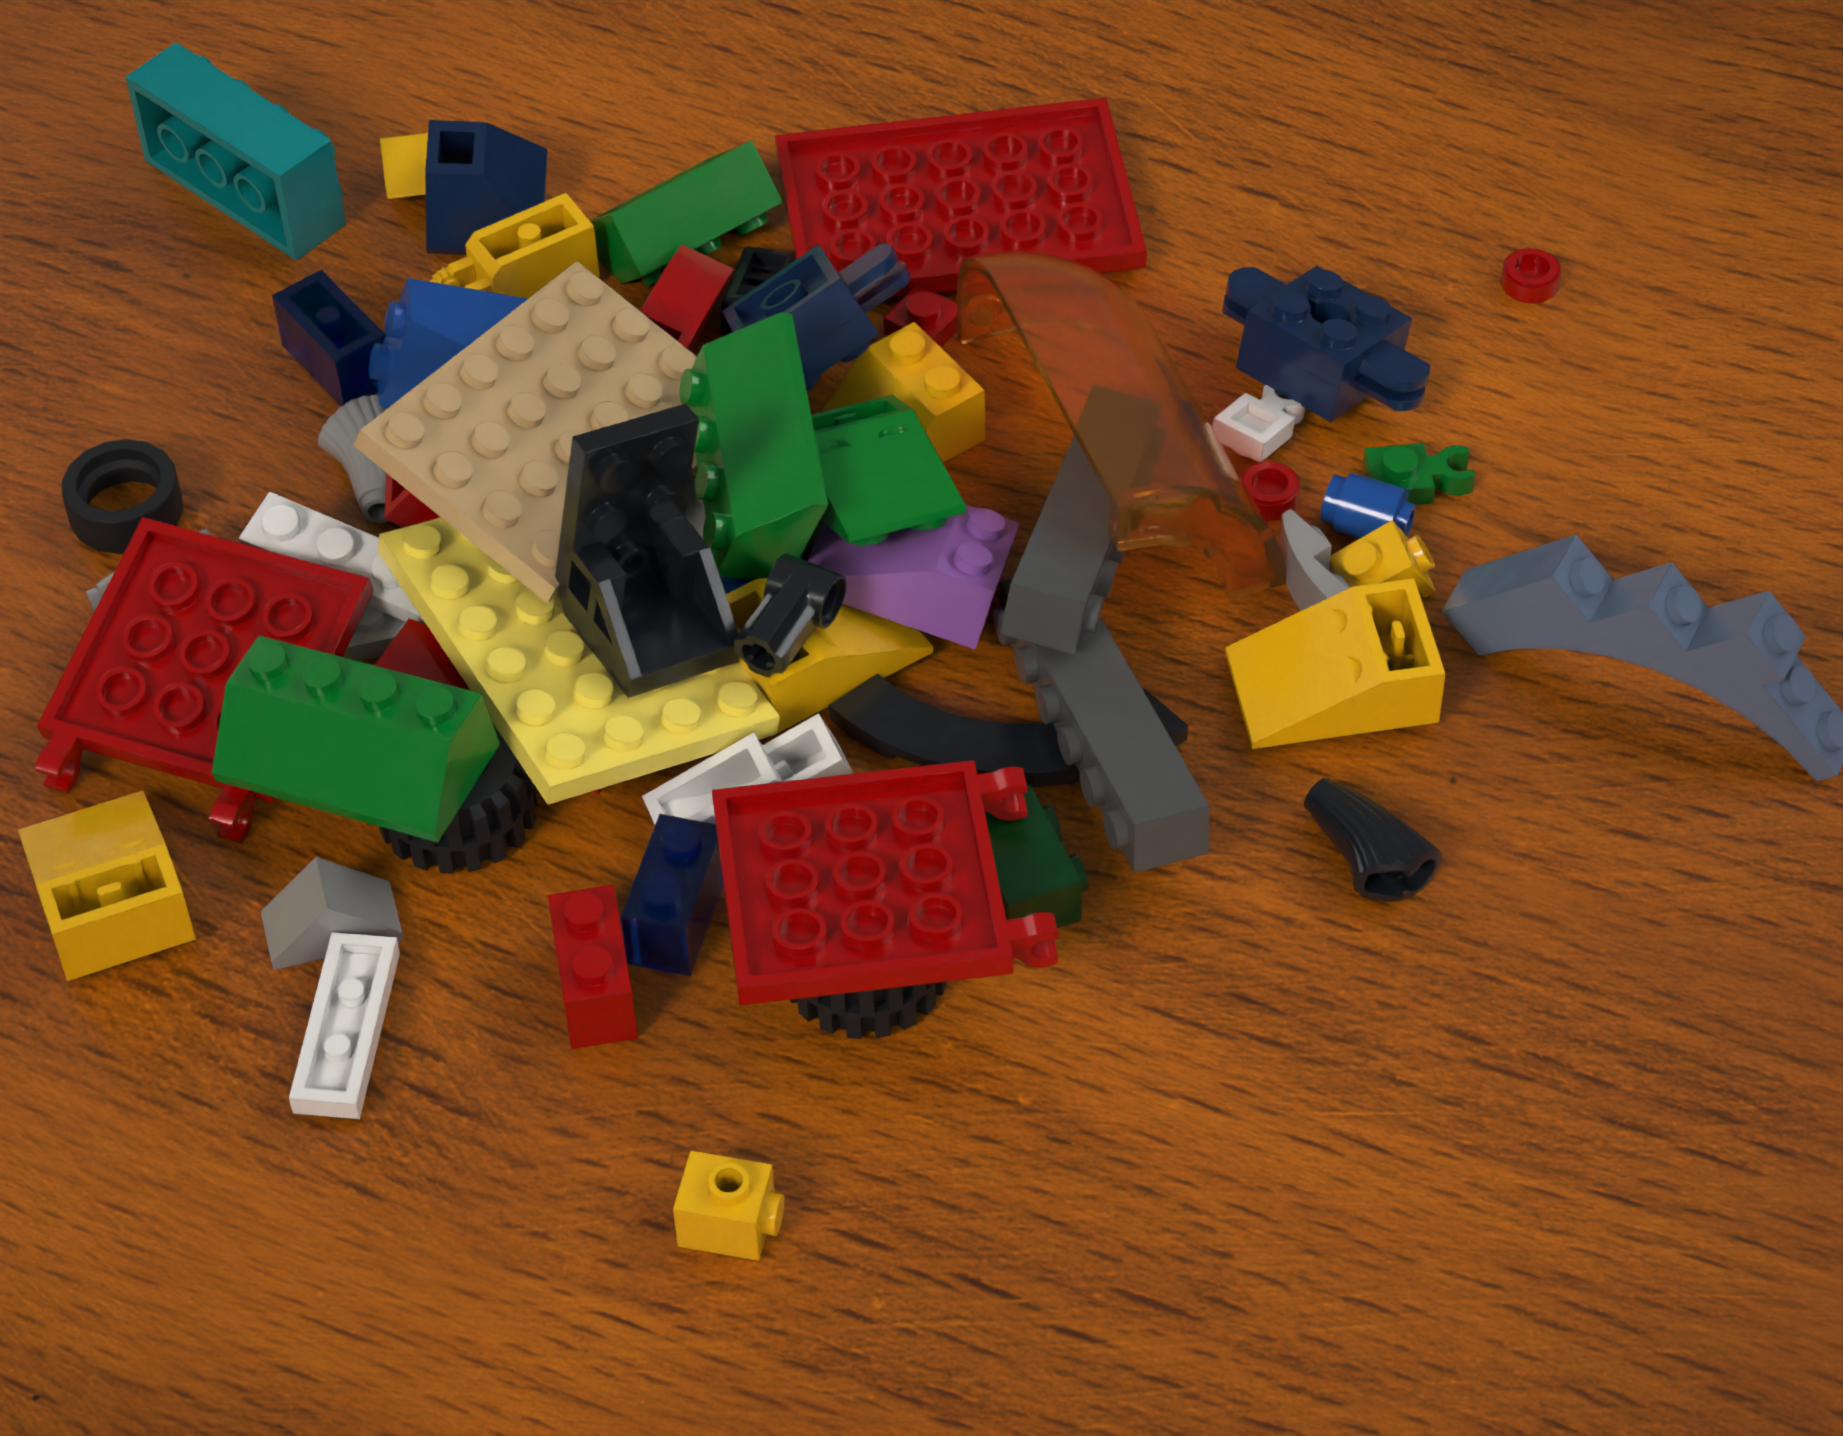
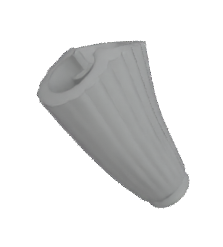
M379 395L362 396L350 400L329 417L318 435L319 447L333 456L345 468L363 517L374 523L389 521L384 519L386 472L353 445L360 429L387 409L379 405Z

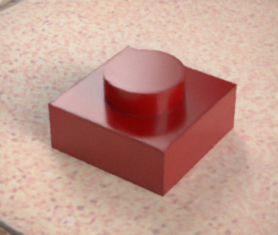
M915 286L883 318L884 334L888 336L915 322L930 338L942 347L965 324V307L923 286Z

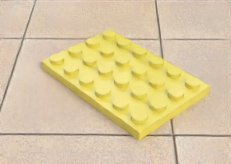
M442 518L379 534L378 554L469 689L482 693L492 723L547 805L718 753L753 732L759 740L777 734L779 714L739 662L628 698L565 617L559 594L549 603H546Z

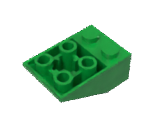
M893 394L811 414L828 506L821 520L847 543L862 546L877 544L886 540L890 532L909 527L914 530L935 529L944 525L947 522L946 518L966 513V506L914 410Z

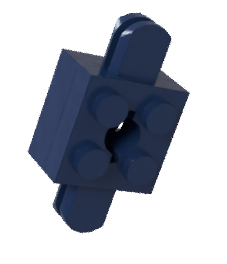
M818 244L722 312L733 332L780 312L792 314L806 390L808 392L817 385L823 372L839 361L846 363L856 359L868 349L870 340L879 333L866 313L903 289L908 284L911 273L905 264L897 262L898 254L890 244L876 246L840 272L837 271Z
M1315 266L1289 284L1279 281L1256 267L1240 268L1229 275L1222 312L1244 325L1236 369L1273 388L1285 397L1293 399L1300 403L1301 406L1329 422L1334 421L1368 396L1399 412L1410 411L1419 407L1422 403L1425 385L1430 374V365L1405 351L1412 318L1391 307L1384 299L1371 296L1344 281L1337 273L1324 270L1319 266Z

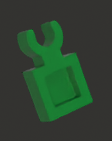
M1424 443L1364 448L1363 468L1365 476L1407 488L1409 492L1408 502L1416 505L1432 504L1435 490H1441L1444 493L1455 496L1469 494L1473 492L1475 480L1474 470L1456 471L1467 469L1469 450L1465 446H1449L1442 449L1438 455L1427 456Z

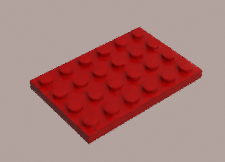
M1107 97L775 135L776 155L795 259L797 260L819 244L834 267L840 272L876 246L890 244L898 254L897 262L905 264L911 273L908 284L890 298L906 296L915 286H923L933 292H943L1146 268L1147 250Z

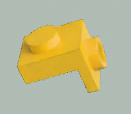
M1393 520L1337 551L1330 557L1335 573L1341 576L1349 587L1414 578L1418 591L1424 598L1436 592L1428 573L1430 569L1435 567L1428 548L1418 535L1409 539Z

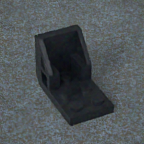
M686 403L572 436L555 577L560 584L557 591L565 617L628 698L739 662V656L735 654L734 639L738 635V630L711 548L684 516L699 418Z

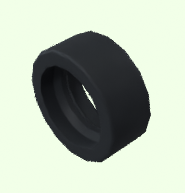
M123 439L101 443L84 451L68 466L61 481L62 498L70 527L82 543L97 551L116 554L124 553L142 517L177 526L183 512L182 493L175 465L165 451L148 442ZM133 481L147 483L156 488V491L148 499L129 509L108 511L96 509L89 505L90 501L99 492L115 484Z

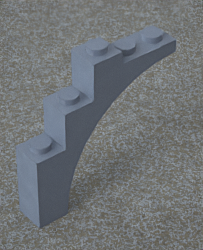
M1577 534L1466 569L1441 611L1478 656L1512 649H1566L1605 655L1656 670L1697 688L1745 716L1782 745L1816 781L1837 777L1843 765V712L1797 656L1806 635L1769 590L1708 607L1672 562L1613 579Z

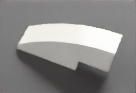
M818 713L762 745L753 732L646 793L642 798L663 843L668 849H675L717 841L712 790L854 773L836 738Z

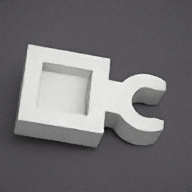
M1265 385L1260 400L1244 393L1213 419L1210 438L1232 448L1241 456L1250 457L1261 463L1292 437L1294 424L1302 421L1306 408L1293 399L1280 398V393Z

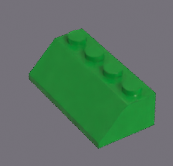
M783 312L704 344L692 369H685L680 382L679 396L681 404L686 403L699 418L694 450L698 468L695 479V494L698 500H703L706 516L703 539L711 548L720 576L753 580L768 578L772 567L781 555L788 553L800 558L828 506L793 316L790 313Z
M258 636L226 682L212 775L215 781L438 843L498 749L500 742L482 693Z

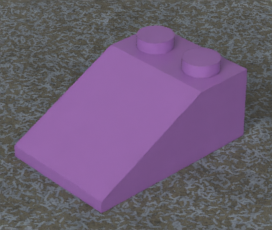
M965 504L966 513L946 518L947 522L938 528L914 530L909 527L888 533V538L880 543L864 546L847 543L824 523L808 562L846 577L847 588L843 604L976 649L1020 523L1004 518L993 510L975 508Z

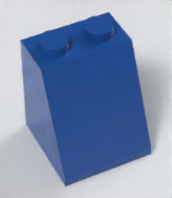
M407 278L399 302L391 301L389 303L385 318L386 337L383 344L375 343L370 356L369 376L371 379H377L379 405L389 408L528 298Z

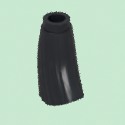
M1330 778L1321 779L1308 792L1304 801V808L1311 813L1313 820L1347 861L1352 875L1354 890L1359 892L1361 896L1383 902H1399L1414 896L1433 879L1441 864L1442 853L1385 807L1340 782L1335 783Z

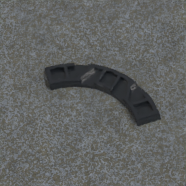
M876 674L829 704V719L855 740L889 759H894L895 756L922 766L975 760L977 774L991 773L1006 767H1020L1024 770L1026 784H1030L1031 787L1065 785L1079 782L1080 772L1076 765H1067L1062 757L1058 744L1057 730L1053 723L1047 725L1045 723L1010 724L981 721L954 715L910 697L894 687L879 674ZM1144 689L1143 691L1174 745L1177 746L1186 741L1188 725L1149 691Z

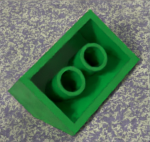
M751 140L709 157L589 221L594 225L598 261L622 284L642 278L645 286H648L658 281L682 244L704 255H708L723 246L719 238L720 235L735 228L738 235L742 236L769 222L765 211L779 205L783 201Z

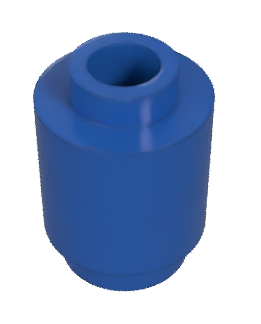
M1350 473L1347 478L1335 474L1326 490L1320 518L1322 522L1332 524L1333 531L1358 539L1391 520L1408 536L1414 521L1416 504L1408 502L1409 492L1407 488L1355 473Z

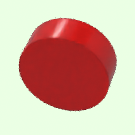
M1525 248L1514 251L1506 257L1503 263L1502 288L1507 295L1520 302L1541 303L1547 301L1559 289L1560 263L1552 254L1540 249Z
M1278 462L1256 463L1248 467L1240 477L1239 503L1242 509L1252 517L1261 520H1279L1283 513L1290 509L1295 511L1297 508L1300 480L1298 475L1284 464Z

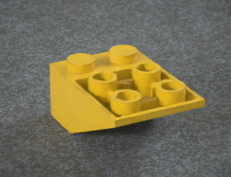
M767 578L755 579L726 594L738 633L763 600ZM842 604L838 615L829 627L825 629L818 626L815 627L783 673H774L768 678L751 671L740 657L739 663L779 714L780 719L777 733L829 707V704L876 674L885 678L932 654L933 645L917 629Z
M1414 578L1352 586L1225 647L1226 659L1252 749L1439 723L1446 673Z
M143 790L18 830L67 981L196 940L181 885L166 843Z

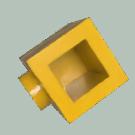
M690 1150L673 1207L678 1247L760 1261L766 1236L778 1235L784 1212V1195L775 1193L772 1164Z

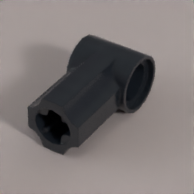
M785 553L781 555L769 573L764 588L763 600L734 639L735 654L743 659L751 671L769 678L774 673H783L815 627L818 626L825 629L835 620L845 598L847 588L846 577L791 554Z

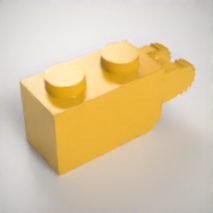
M567 193L561 194L475 231L465 244L467 257L448 264L446 268L442 267L441 270H437L436 274L432 275L433 278L430 282L529 299L576 261L594 275L600 277L594 225Z

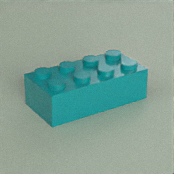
M177 42L125 76L144 159L147 163L296 261L346 225L342 204L343 191L338 182L334 160L335 148L330 138L323 131L309 127L292 116L282 105L273 104L254 92L243 80H235L216 68L205 56H197Z

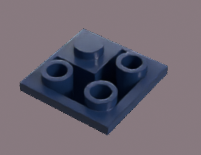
M429 120L425 171L427 253L466 255L465 244L475 231L545 202L547 148L487 122Z

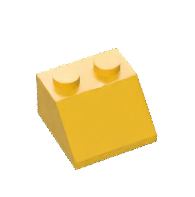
M915 322L871 344L859 356L821 411L893 394L914 410L942 463L985 441V390Z

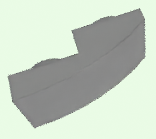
M1290 509L1281 516L1279 561L1287 588L1294 602L1302 611L1350 587L1341 576L1329 572L1332 545L1325 534L1318 527L1306 523L1298 514Z

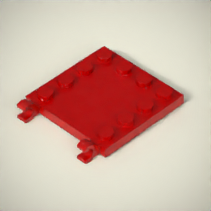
M142 517L37 724L43 738L49 740L40 752L35 764L36 772L47 775L44 786L69 794L77 781L80 772L81 755L84 749L221 788L223 790L211 809L209 819L211 822L221 824L217 831L218 837L242 844L252 825L256 799L274 804L277 798L215 781L212 775L226 682L258 636L343 657L374 592L370 579Z
M975 760L712 790L739 1006L1014 974L1013 958L1036 968L1057 964L1058 955L1055 940L1058 939V931L1053 913L1039 912L1023 918L1006 920L985 816L986 811L994 817L1005 821H1014L1027 817L1024 793H1027V784L1023 768L1006 767L991 773L977 774Z

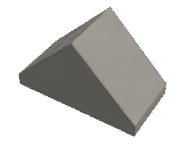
M315 857L260 911L273 970L325 959L331 932L397 937V941L404 940L390 881Z

